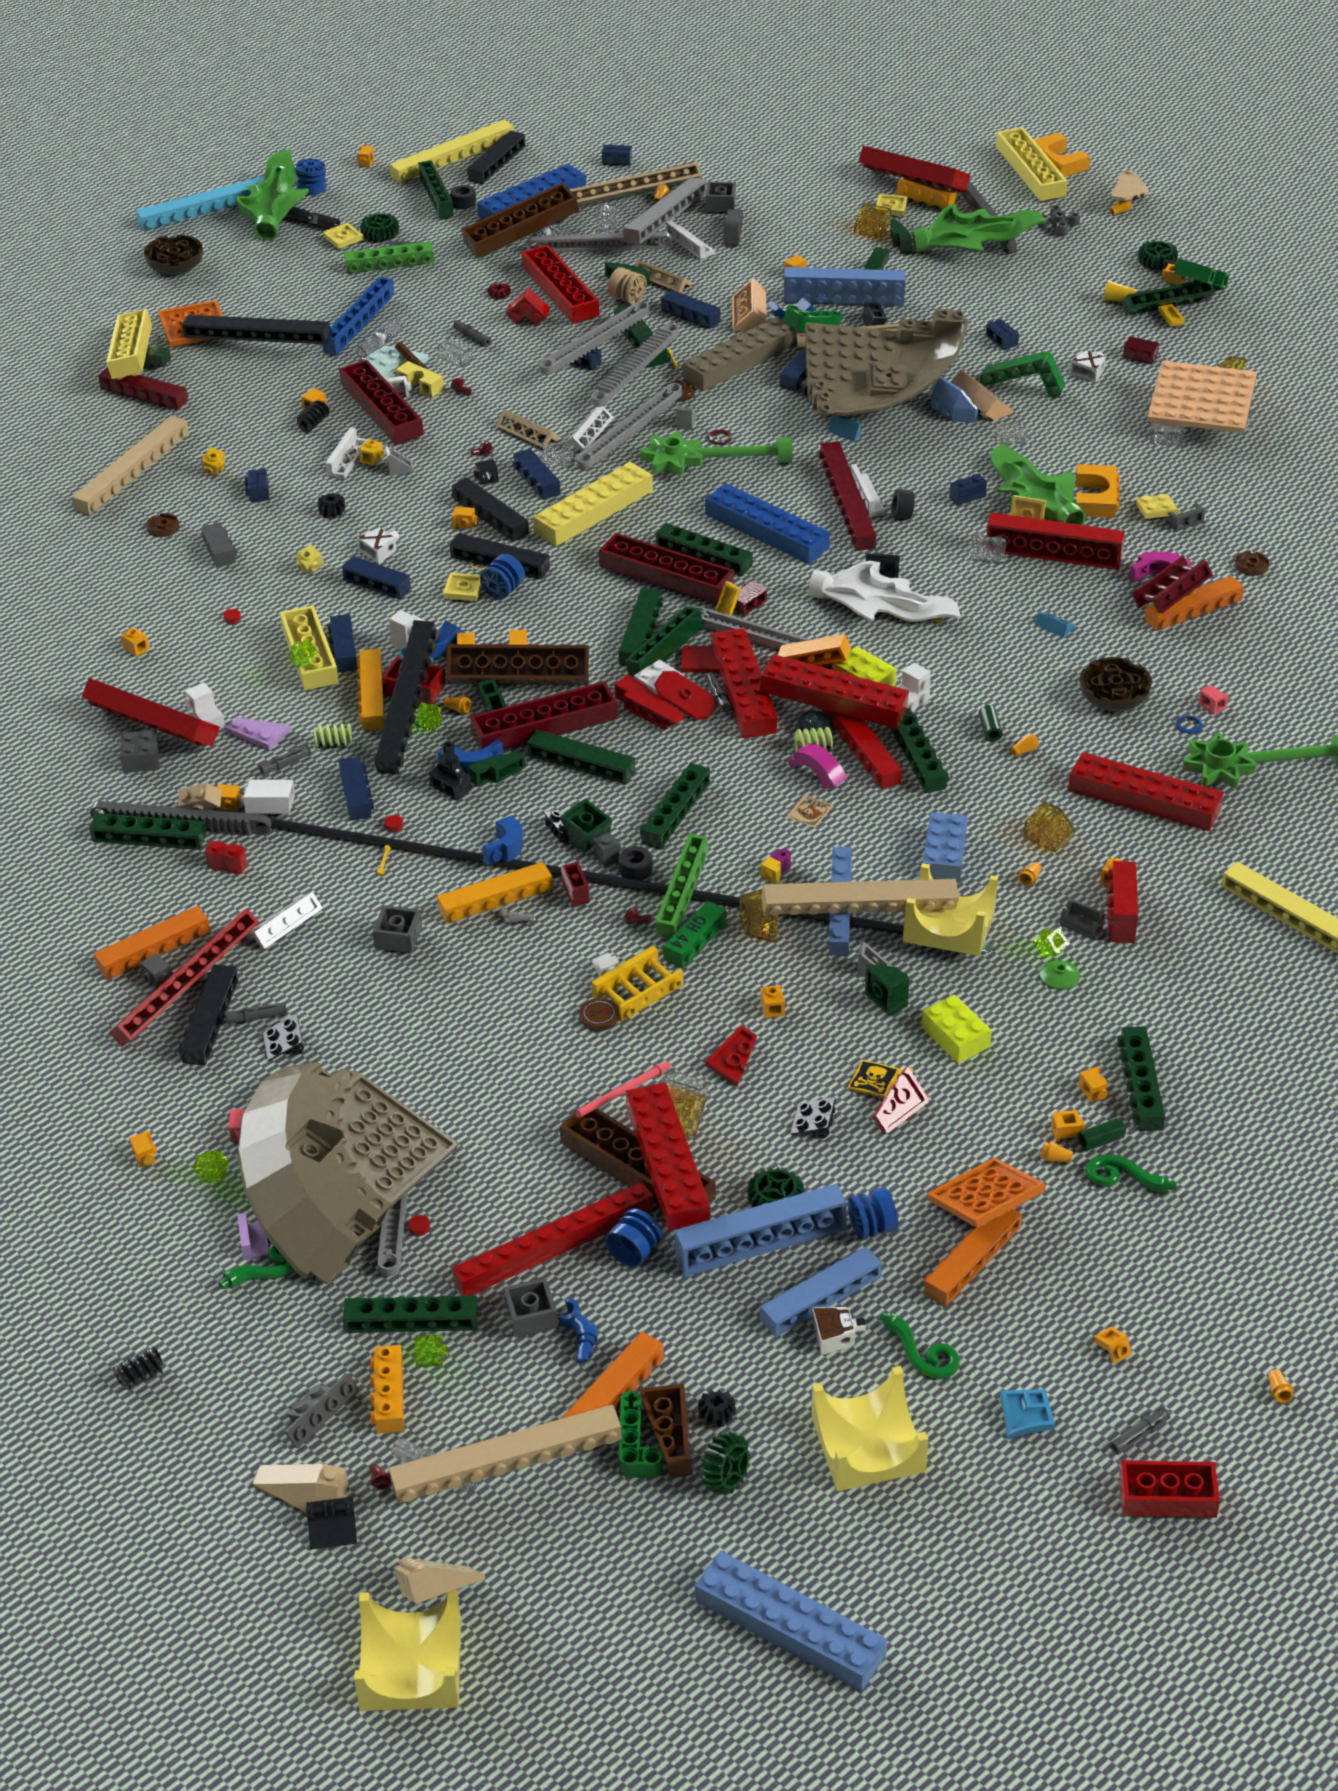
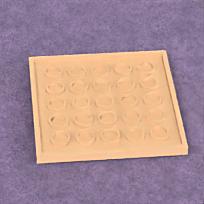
M1162 361L1147 422L1244 433L1257 372Z

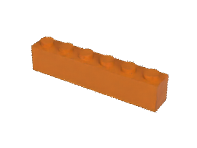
M1229 576L1196 588L1195 593L1186 595L1164 613H1158L1154 604L1146 606L1145 621L1156 631L1241 601L1244 586L1233 576Z
M195 906L93 953L96 967L106 980L114 978L141 965V962L156 953L161 956L211 933L209 920L202 910Z
M1011 1209L1004 1213L1003 1216L996 1217L982 1227H975L970 1234L967 1233L959 1246H955L949 1256L939 1262L937 1269L926 1276L924 1280V1295L947 1307L1021 1228L1022 1213Z
M641 1331L561 1419L612 1404L615 1410H619L621 1408L622 1395L627 1391H636L637 1386L649 1377L655 1366H659L664 1360L663 1343Z

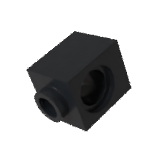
M494 459L475 463L476 470H473L475 480L477 479L480 485L499 482L498 468Z

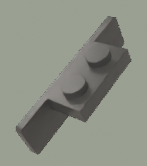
M345 1373L331 1387L324 1385L312 1387L302 1400L293 1405V1409L287 1415L291 1421L295 1422L285 1430V1434L294 1448H300L358 1392V1387L350 1374Z

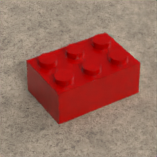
M396 657L382 676L383 694L393 696L403 658ZM430 665L427 668V680L423 682V694L419 697L420 703L428 705L434 703L446 685L445 667Z

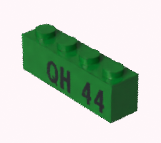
M706 901L663 946L664 960L682 969L688 963H691L694 957L703 951L705 945L710 940H713L716 934L727 925L726 909Z

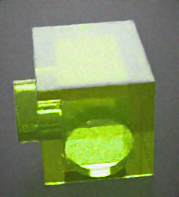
M416 1335L414 1352L416 1367L443 1366V1358L448 1356V1345L443 1343V1335Z

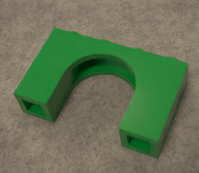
M1180 258L1174 266L1175 274L1225 289L1230 277L1229 273Z

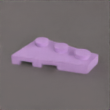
M237 717L226 727V731L233 736L270 750L291 731V726Z

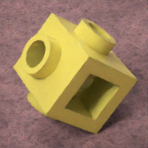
M312 544L295 555L297 567L308 575L316 571L324 563L321 553Z

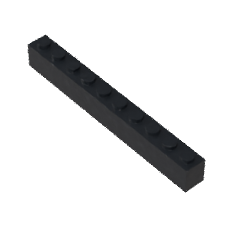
M187 315L181 324L185 338L326 345L332 336L330 322Z
M413 620L374 760L377 772L399 774L400 767H403L404 752L408 750L407 741L412 735L411 726L415 723L416 709H419L420 704L419 697L423 694V682L427 680V668L431 665V653H434L435 639H438L439 632L435 627L434 621Z

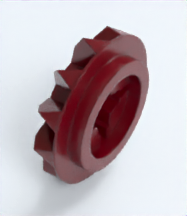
M494 283V285H490L487 289L488 295L497 299L505 298L511 294L510 285L506 283Z

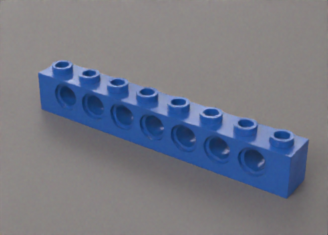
M379 277L331 326L332 336L326 345H322L323 353L337 356L394 296L393 279Z

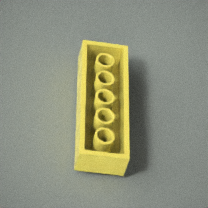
M314 605L280 612L282 630L304 691L338 684L337 666Z

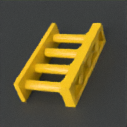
M651 946L591 982L592 996L594 998H601L607 995L619 1006V1020L624 1021L675 989L680 988L683 985V970L679 969L671 974L658 963V949ZM653 968L664 979L656 983L644 972ZM638 977L649 988L640 992L629 981ZM622 986L634 997L624 1001L613 990Z

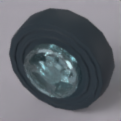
M811 710L800 715L798 727L802 733L805 728L808 729L809 733L811 728H815L817 733L819 727L824 732L825 727L830 729V719L822 711Z

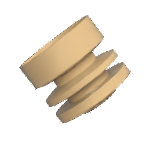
M619 267L614 270L609 279V296L631 305L640 302L646 291V278L642 274Z

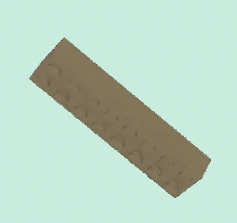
M776 317L683 362V379L705 391L795 346L796 329Z

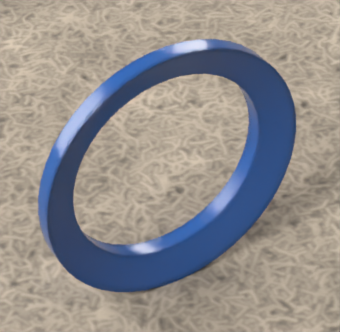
M1185 715L1176 720V727L1181 732L1193 734L1202 729V721L1195 716ZM1184 718H1193L1198 721L1199 726L1194 729H1186L1179 722Z

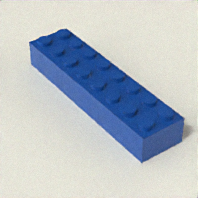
M565 164L562 167L553 169L550 172L531 178L526 182L519 183L512 188H507L500 193H495L488 198L478 201V217L483 220L560 183H564L569 189L586 186V174L570 164Z
M727 483L705 498L706 515L807 564H810L829 549L830 532Z

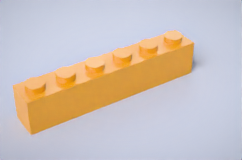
M381 649L360 650V657L357 658V677L359 679L357 684L358 690H361L358 691V701H361L358 702L359 724H363V731L383 730L385 718Z
M540 862L438 895V910L446 924L553 890L552 875L545 864Z

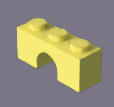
M409 361L396 369V377L406 376L407 382L410 381L411 386L420 384V393L433 398L444 390L442 375Z

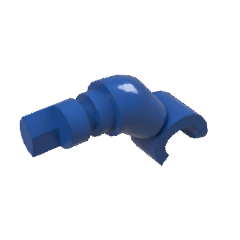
M567 1298L565 1304L570 1314H561L558 1318L562 1327L572 1328L576 1333L578 1347L575 1364H583L593 1356V1346L597 1341L598 1331L594 1323L582 1316L577 1301Z

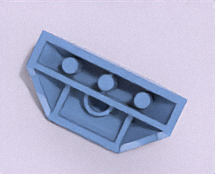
M943 377L932 384L931 408L952 422H977L978 408L976 405H973L971 399L962 389Z

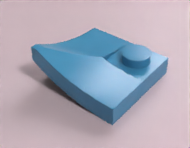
M1045 1389L1001 1391L1000 1400L1007 1439L1033 1432L1054 1430L1055 1422Z

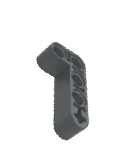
M728 209L727 219H724V245L739 246L743 210Z

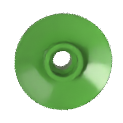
M1055 960L1046 963L1041 968L1040 978L1050 988L1066 990L1074 987L1079 982L1080 973L1072 963Z

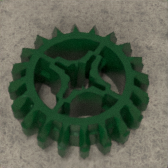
M374 213L369 215V217H364L360 223L361 233L364 239H368V241L385 242L395 238L399 232V222L391 214Z
M1152 240L1142 244L1138 251L1139 263L1146 267V269L1163 270V261L1165 259L1177 262V247H1174L1169 242Z
M769 1166L767 1171L761 1169L760 1174L755 1173L754 1177L750 1178L747 1187L748 1200L752 1208L805 1192L800 1176H795L794 1171L788 1172L787 1167L780 1170L779 1166L776 1169H772Z
M725 1431L724 1433L719 1432L718 1436L713 1437L712 1443H708V1449L704 1451V1458L701 1459L703 1464L700 1467L702 1471L700 1478L703 1479V1485L711 1492L720 1495L732 1494L734 1489L738 1490L739 1484L744 1482L743 1478L745 1475H748L749 1460L752 1458L749 1455L751 1448L748 1447L749 1442L745 1440V1437L732 1431Z

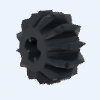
M327 493L326 495H321V498L318 499V511L323 517L336 518L337 515H342L345 512V500L340 493Z
M720 1388L717 1392L710 1389L709 1394L703 1393L701 1400L698 1402V1415L700 1419H704L705 1425L712 1423L714 1428L717 1424L724 1427L725 1422L731 1423L733 1416L736 1414L734 1397H730L729 1391L722 1393Z

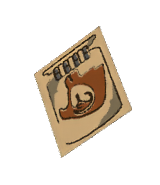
M804 795L786 817L816 828L834 805Z

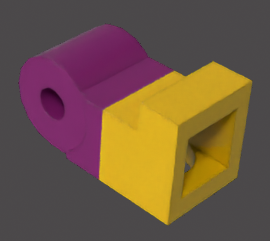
M779 849L761 864L760 877L773 884H777L780 881L781 873L789 870L791 867V852L787 849Z

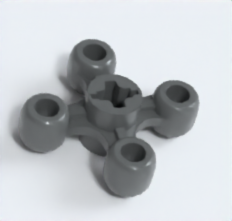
M1054 205L1050 208L1051 218H1048L1047 215H1042L1046 219V223L1037 224L1039 228H1046L1048 224H1052V228L1056 230L1058 235H1065L1068 230L1067 223L1072 226L1079 225L1080 214L1073 212L1068 217H1065L1066 213L1061 211V207Z

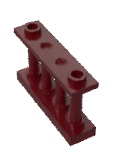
M1181 556L1134 591L1132 596L1138 608L1143 607L1148 602H1153L1158 613H1164L1212 577L1213 574L1207 561L1202 560L1194 567H1190L1185 557Z

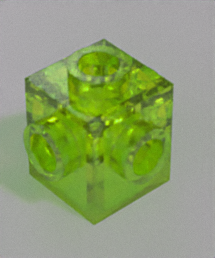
M307 638L301 643L299 641L294 643L290 647L292 650L287 656L299 668L302 665L306 667L314 661L312 658L319 652Z
M421 702L415 726L427 731H436L437 725L441 726L443 715H440L442 708L434 704Z
M1060 927L1051 930L1045 928L1038 933L1040 936L1033 940L1042 957L1049 955L1055 957L1062 952L1063 948L1069 945Z
M220 1149L208 1150L197 1155L193 1165V1169L201 1184L221 1180L229 1167L228 1159L223 1156Z

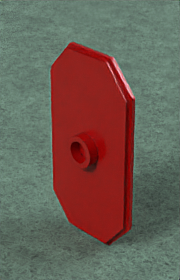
M662 671L654 683L659 697L695 720L709 719L717 707L713 694L677 671Z

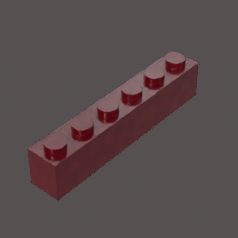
M108 367L98 375L100 389L174 410H179L188 402L187 389L182 386L142 375H128L123 379H112Z

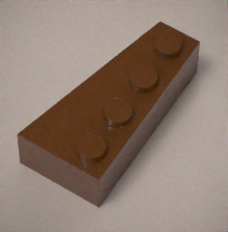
M684 1383L639 1389L642 1406L658 1448L662 1452L669 1477L693 1475L688 1404Z

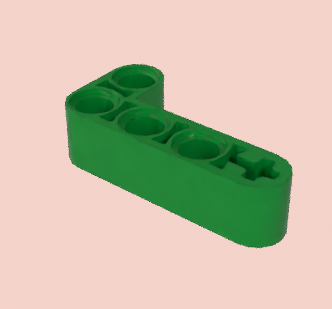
M787 305L783 321L796 330L805 331L806 322L840 326L843 315L837 311H803L797 306Z
M627 1391L621 1397L620 1408L622 1440H619L620 1473L628 1478L658 1477L663 1472L662 1452L656 1447H641V1395L636 1391Z

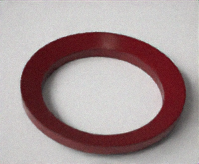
M715 430L710 433L709 439L715 444H726L732 440V434L727 430ZM716 434H726L729 436V440L716 442L712 437Z

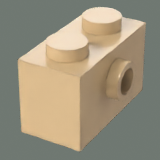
M207 782L179 789L178 807L200 810L219 808L222 790Z

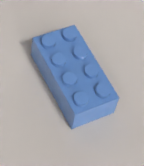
M930 812L923 863L930 864V873L933 879H956V883H960L968 816Z

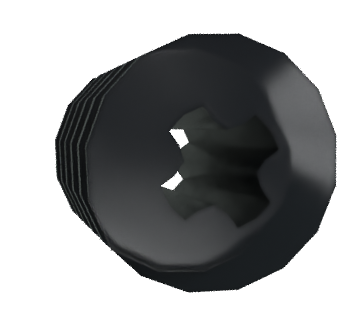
M314 401L297 416L298 427L303 432H311L329 415L330 410L328 406L322 401Z
M152 1346L151 1352L145 1350L143 1356L137 1354L135 1360L129 1358L127 1365L121 1362L119 1369L116 1366L113 1367V1372L119 1384L129 1391L131 1390V1382L136 1386H139V1378L147 1382L146 1374H149L152 1378L155 1377L154 1370L162 1374L163 1362L157 1349Z

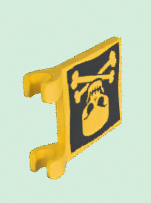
M862 1060L848 1086V1090L884 1099L904 1068Z

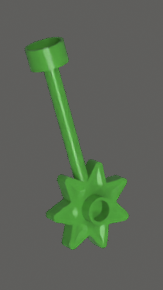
M676 431L667 438L651 435L650 447L640 449V460L652 462L653 473L664 471L676 473L678 476L684 474L685 466H702L703 458L776 455L777 463H792L793 460L792 437H777L776 445L701 448V440H683L681 433Z
M1215 733L1212 740L1208 743L1194 739L1189 741L1188 751L1191 755L1184 758L1183 770L1202 773V786H1209L1221 780L1232 788H1237L1239 775L1254 774L1257 763L1332 756L1334 763L1338 764V735L1332 736L1330 745L1248 752L1249 744L1247 742L1232 743L1226 740L1221 733Z

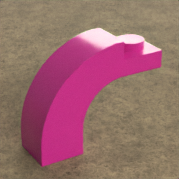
M1163 551L1141 554L1138 556L1137 563L1131 565L1129 580L1136 582L1147 575L1158 574L1181 556ZM1186 559L1188 566L1191 567V561Z
M806 744L793 754V758L788 760L790 767L805 765L811 768L818 776L824 789L836 787L848 779L834 756L816 744Z

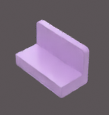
M246 1213L237 1214L244 1260L269 1256L268 1239L263 1233L259 1222L248 1224Z

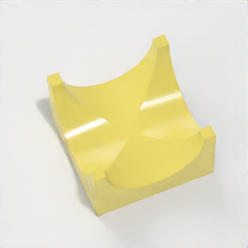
M922 863L919 880L933 879L930 873V864ZM991 875L988 885L981 892L972 896H959L956 909L918 910L916 900L908 898L905 910L903 942L980 956L994 917L998 876Z
M901 1366L892 1367L889 1377L880 1387L868 1394L855 1398H835L825 1393L822 1383L812 1384V1420L837 1491L926 1472L928 1437L926 1431L917 1433L912 1423L905 1396Z
M457 1589L447 1592L445 1600L438 1606L414 1613L396 1612L378 1605L371 1598L369 1592L359 1593L361 1658L360 1669L355 1670L354 1681L360 1711L459 1708L461 1616Z

